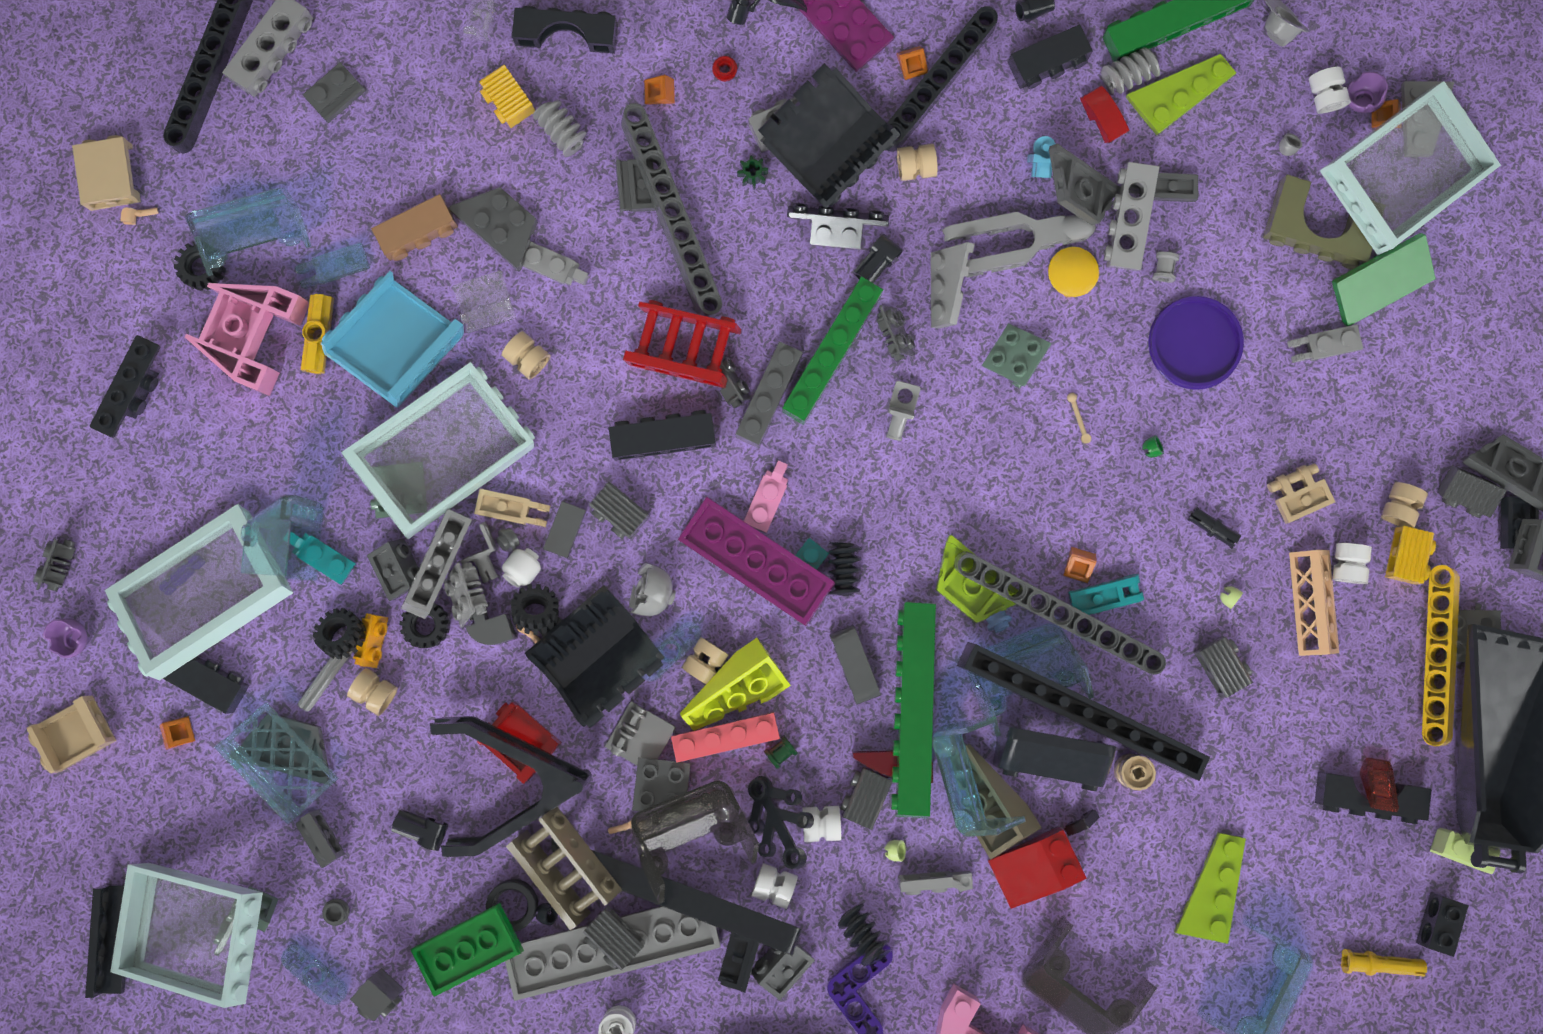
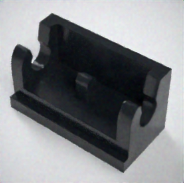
M731 933L718 978L721 985L746 993L759 943Z

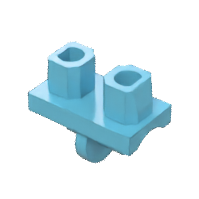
M1042 136L1034 142V154L1027 156V162L1032 163L1031 177L1051 178L1052 166L1049 146L1055 144L1051 137Z

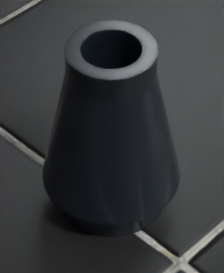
M1019 0L1015 4L1018 20L1025 21L1026 23L1055 9L1054 0Z

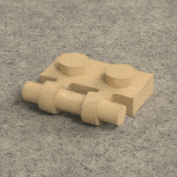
M1315 463L1309 466L1302 465L1296 468L1295 472L1286 476L1282 474L1276 477L1275 481L1267 484V488L1271 493L1280 490L1283 494V497L1274 501L1285 524L1335 503L1325 479L1317 482L1314 481L1312 475L1319 472L1318 466ZM1301 481L1304 487L1294 492L1291 484Z

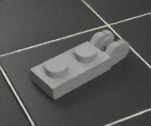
M1358 325L1310 334L1287 342L1289 348H1296L1307 344L1309 351L1308 353H1300L1291 357L1292 363L1310 359L1314 361L1363 349Z

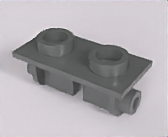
M723 356L720 369H722L721 373L727 377L728 381L726 388L721 389L720 392L729 406L732 405L733 409L742 404L741 401L752 399L749 395L750 389L747 383L739 379L735 373L736 366L733 361Z

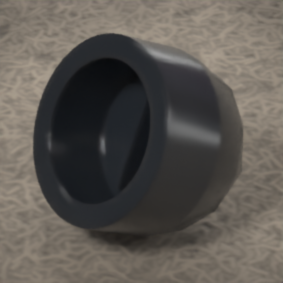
M542 903L536 909L538 913L535 916L540 923L548 926L555 923L558 914L550 903Z

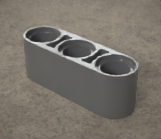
M854 625L829 634L856 705L881 696Z

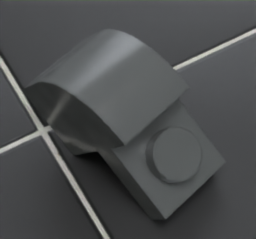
M475 611L470 617V620H474L475 624L465 627L468 634L475 641L485 645H500L517 639L509 614L489 619L487 612L477 615Z

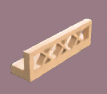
M1330 550L1290 552L1299 656L1339 653ZM1310 556L1311 567L1304 573L1299 569L1298 557ZM1305 581L1313 586V594L1309 599H1306L1301 594V586ZM1308 607L1316 615V619L1311 625L1303 619V613ZM1310 633L1318 638V650H1306L1305 639Z

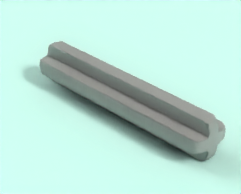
M342 656V659L335 657L328 660L298 702V706L308 712L313 708L348 658Z

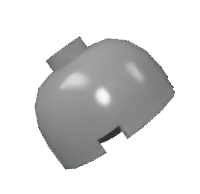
M644 563L637 573L641 574L642 577L639 579L636 587L633 585L629 608H632L631 613L649 617L663 612L668 604L672 605L676 591L672 589L671 577L664 569L653 564Z

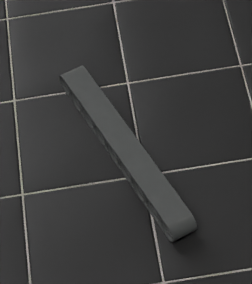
M631 103L625 107L621 120L623 132L633 157L636 159L637 167L642 179H644L650 199H652L656 214L696 314L715 318L722 308L721 297L647 113L640 104ZM628 116H636L639 122H631ZM645 139L649 145L642 146L637 140ZM652 161L657 164L658 169H650L646 163ZM662 185L666 187L668 192L661 193L657 191L656 186ZM671 208L675 210L677 216L667 215L665 209ZM674 233H684L686 240L677 239ZM684 256H693L696 260V263H687L684 259ZM696 278L702 279L705 287H697L693 280ZM703 303H712L715 310L707 311L703 307Z
M961 552L955 557L954 567L956 571L966 578L1149 674H1159L1165 669L1166 659L1163 654L970 552ZM965 558H972L973 567L969 571H963L961 568L962 561ZM989 570H995L996 579L992 583H986L984 580L985 573ZM1012 582H1018L1019 591L1015 595H1009L1007 590ZM1036 594H1041L1042 603L1037 607H1032L1031 598ZM1063 606L1065 609L1064 616L1060 619H1055V609ZM1086 618L1088 621L1087 628L1083 631H1078L1077 623L1079 620ZM1104 631H1109L1110 639L1106 643H1101V634ZM1132 643L1133 651L1128 655H1124V646ZM1151 655H1155V664L1151 667H1147V658Z

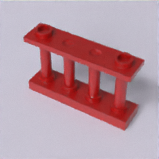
M649 300L648 303L639 301L638 307L648 314L638 349H635L634 352L625 350L623 361L629 366L726 388L728 379L721 373L722 369H720L729 333L741 334V328L735 323L736 320L725 316L716 319L663 307L662 303L654 300ZM657 316L671 319L662 354H659L657 358L649 356L648 348ZM681 321L696 324L686 360H683L682 363L674 362L672 353ZM705 327L720 331L710 366L704 369L697 367L696 359Z

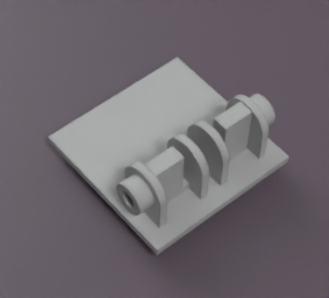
M457 563L444 582L445 592L452 599L453 617L456 621L458 620L460 628L467 623L475 611L477 615H482L487 612L486 608L488 607L485 595L481 594L483 589H473L480 586L481 582L478 581L479 577L476 567L472 566V563H465L460 566V563Z
M631 701L605 747L611 750L610 752L614 755L621 756L637 765L638 757L658 759L676 727Z

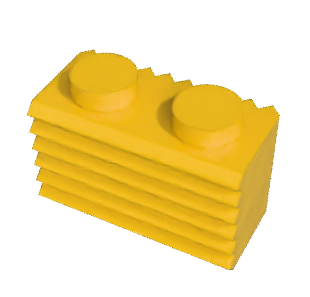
M504 64L479 81L483 88L479 91L487 104L492 102L497 109L493 112L501 124L507 122L509 127L512 128L535 112L531 101Z
M1408 526L1396 527L1385 578L1414 585L1424 584V581L1429 578L1431 567L1428 565L1429 557L1436 548V541L1433 540L1434 533Z

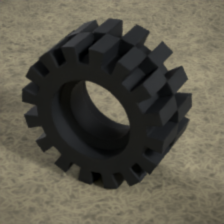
M195 241L193 246L188 243L185 245L187 248L185 251L182 248L178 251L182 255L180 257L175 256L174 260L178 262V264H174V269L178 271L175 272L177 277L193 289L195 288L199 291H203V289L210 290L207 287L208 283H217L219 279L223 280L224 276L221 274L222 272L226 273V268L223 266L226 263L221 253L207 243L202 242L200 244ZM198 258H206L209 262L208 270L203 275H195L192 271L193 262Z
M532 584L527 585V590L522 587L519 589V594L515 592L513 595L514 599L511 600V616L514 625L517 624V629L521 631L524 628L526 634L533 630V634L538 635V630L546 633L547 626L550 629L554 627V622L557 623L559 605L558 598L555 597L553 590L549 593V587L547 586L542 590L541 584H536V588H532ZM531 604H540L545 607V611L538 615H531L525 612V608Z
M436 603L433 604L428 615L433 618L435 627L428 635H422L416 629V621L419 616L407 611L403 612L401 615L403 620L399 623L402 626L400 632L405 636L403 639L406 642H410V645L414 647L432 648L438 646L441 641L446 639L445 636L450 630L448 629L450 620H448V614L443 610V607Z
M335 608L333 609V614L329 611L326 612L325 615L327 617L325 619L320 617L318 620L321 624H315L314 629L317 631L313 632L315 644L333 659L335 657L342 659V656L348 658L350 657V651L355 654L358 651L355 647L357 645L362 647L363 645L360 639L366 638L364 623L350 610L347 611L345 608H341V610ZM347 626L345 634L340 639L332 641L336 631Z

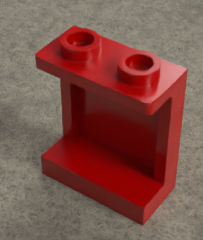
M516 701L510 704L504 703L496 712L498 718L491 724L550 754L562 743ZM477 741L479 745H484L516 773V778L523 784L527 783L536 773L533 768Z

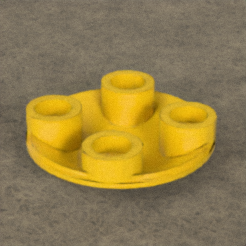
M1067 247L1057 252L1051 259L1048 266V276L1052 286L1059 293L1066 297H1078L1087 294L1094 288L1099 278V267L1094 256L1087 250L1079 247Z

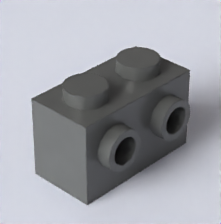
M381 968L366 980L350 1000L358 1007L357 1010L361 1016L374 1022L380 1015L385 1018L402 1001L399 995L404 991V988Z

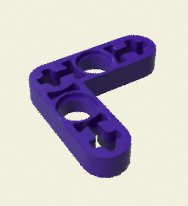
M886 944L883 949L889 950L891 948ZM892 950L886 955L884 961L880 959L874 963V966H876L874 970L871 969L870 965L866 966L867 974L862 978L855 977L852 969L856 964H861L864 956L854 958L828 980L827 991L829 996L858 1034H865L867 1032L863 1022L859 1026L856 1024L862 1021L867 1014L871 1016L866 1018L871 1027L876 1025V1033L883 1034L881 1022L857 990L892 962ZM848 972L850 979L855 985L851 986L850 982H848L843 987L844 993L841 994L839 991L834 993L832 991L834 989L833 983L836 981L839 984L843 983L846 980L843 974ZM852 1002H859L863 1007L862 1012L857 1016L850 1015L847 1011L848 1005Z

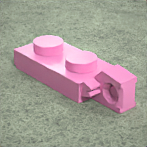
M778 460L774 471L770 472L767 470L765 476L763 475L744 519V522L751 527L765 533L768 532L787 488L788 479L784 478L783 475L788 464Z

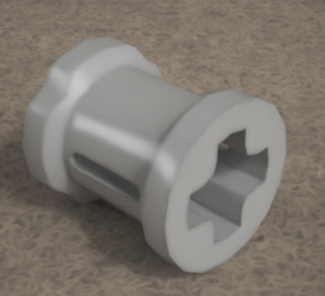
M1157 252L1156 258L1158 263L1156 273L1153 274L1152 279L1173 283L1176 279L1174 270L1176 262L1179 261V255L1172 252Z

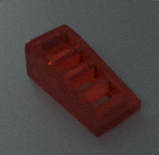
M1366 758L1360 768V776L1370 807L1397 812L1399 805L1391 762Z

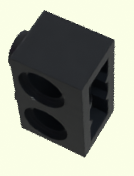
M1430 892L1416 943L1454 957L1469 905Z

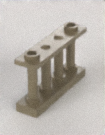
M557 806L539 819L543 825L542 828L533 835L528 830H525L506 847L571 931L591 914L587 908L598 899L605 906L622 889ZM550 835L560 848L547 856L539 843ZM567 856L576 869L566 877H563L555 864ZM583 877L592 891L580 899L571 886Z

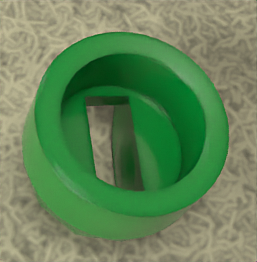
M1156 435L1148 438L1142 444V450L1148 449V452L1145 453L1147 457L1154 458L1164 454L1163 446Z

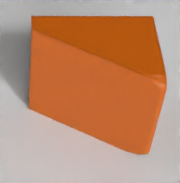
M921 46L896 53L904 80L928 73L924 48Z
M664 74L644 80L645 104H675L673 78Z
M1399 99L1385 101L1379 109L1371 112L1372 128L1379 127L1401 110ZM1399 124V125H1398L1397 127H1395V128L1400 129V128H1401V124Z
M1071 547L1063 576L1088 583L1097 562L1096 554Z
M189 716L159 725L166 750L195 741Z

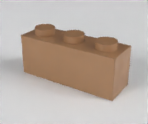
M439 194L371 229L384 255L390 261L393 259L394 261H400L408 256L409 251L415 248L418 250L424 249L431 244V240L437 237L446 238L454 233L453 229L458 226L445 200Z

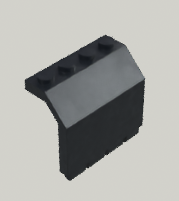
M823 63L811 76L816 81V84L813 86L807 80L793 94L798 102L794 104L788 99L774 113L780 121L776 123L770 117L758 131L763 136L760 141L812 196L827 208L829 205L832 206L838 202L841 193L847 187H852L857 183L859 175L865 169H870L878 161L877 157L884 150L887 151L895 145L900 133L870 107L836 67L833 66L830 69Z
M605 585L599 588L525 652L526 657L543 672L558 690L578 723L583 727L587 725L589 728L593 727L605 716L602 712L606 709L607 712H610L625 699L623 696L625 691L630 695L645 682L643 678L645 674L650 677L663 666L661 660L665 658L644 629Z

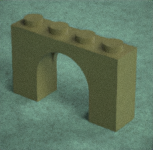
M1288 174L1279 181L1262 238L1268 239L1269 243L1274 246L1282 247L1287 245L1293 247V251L1299 254H1316L1318 259L1325 262H1332L1333 260L1341 262L1342 266L1347 269H1354L1369 261L1373 248L1350 214L1340 237L1330 239L1320 237L1308 228L1304 220V206L1311 182ZM1372 201L1382 216L1385 205Z

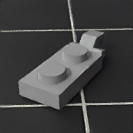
M533 242L530 243L528 251H525L522 267L563 285L571 286L572 281L586 285L589 279L588 273L579 270L580 265L568 257Z
M943 871L899 875L898 886L900 891L905 892L906 895H918L922 890H931L934 893L946 892L947 888H956L960 892L973 889V881L970 871Z

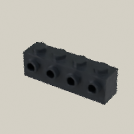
M697 410L691 412V416L681 417V414L676 413L666 415V419L655 421V417L641 418L640 423L630 424L629 421L615 422L614 426L608 427L612 458L618 461L716 447L712 414H706V410Z

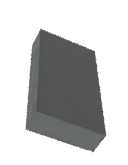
M561 501L543 549L568 559L586 510Z

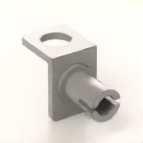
M896 381L888 408V413L892 415L886 437L902 441L907 419H914V410L920 393V386ZM901 389H909L912 392L913 398L910 402L903 403L898 399V393Z
M486 521L479 526L489 548L461 560L462 564L469 561L475 562L483 583L498 577L489 557L491 552L495 551L497 547Z

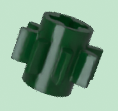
M750 155L748 161L744 162L741 160L740 166L743 170L737 171V177H744L742 186L750 184L755 190L756 184L759 182L765 185L766 180L762 175L768 174V168H762L763 158L758 161ZM750 169H755V176H751Z

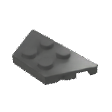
M1058 143L1049 146L1058 204L1090 225L1100 223L1105 216V212L1113 205L1112 200L1115 194H1120L1121 187Z
M501 187L449 207L452 214L518 272L522 269L525 251L529 249L530 238L534 234L538 222L532 214Z
M1503 434L1463 460L1462 463L1543 512L1542 457Z
M268 713L260 721L259 726L245 738L246 740L230 755L231 759L322 784H330L331 779L321 726Z

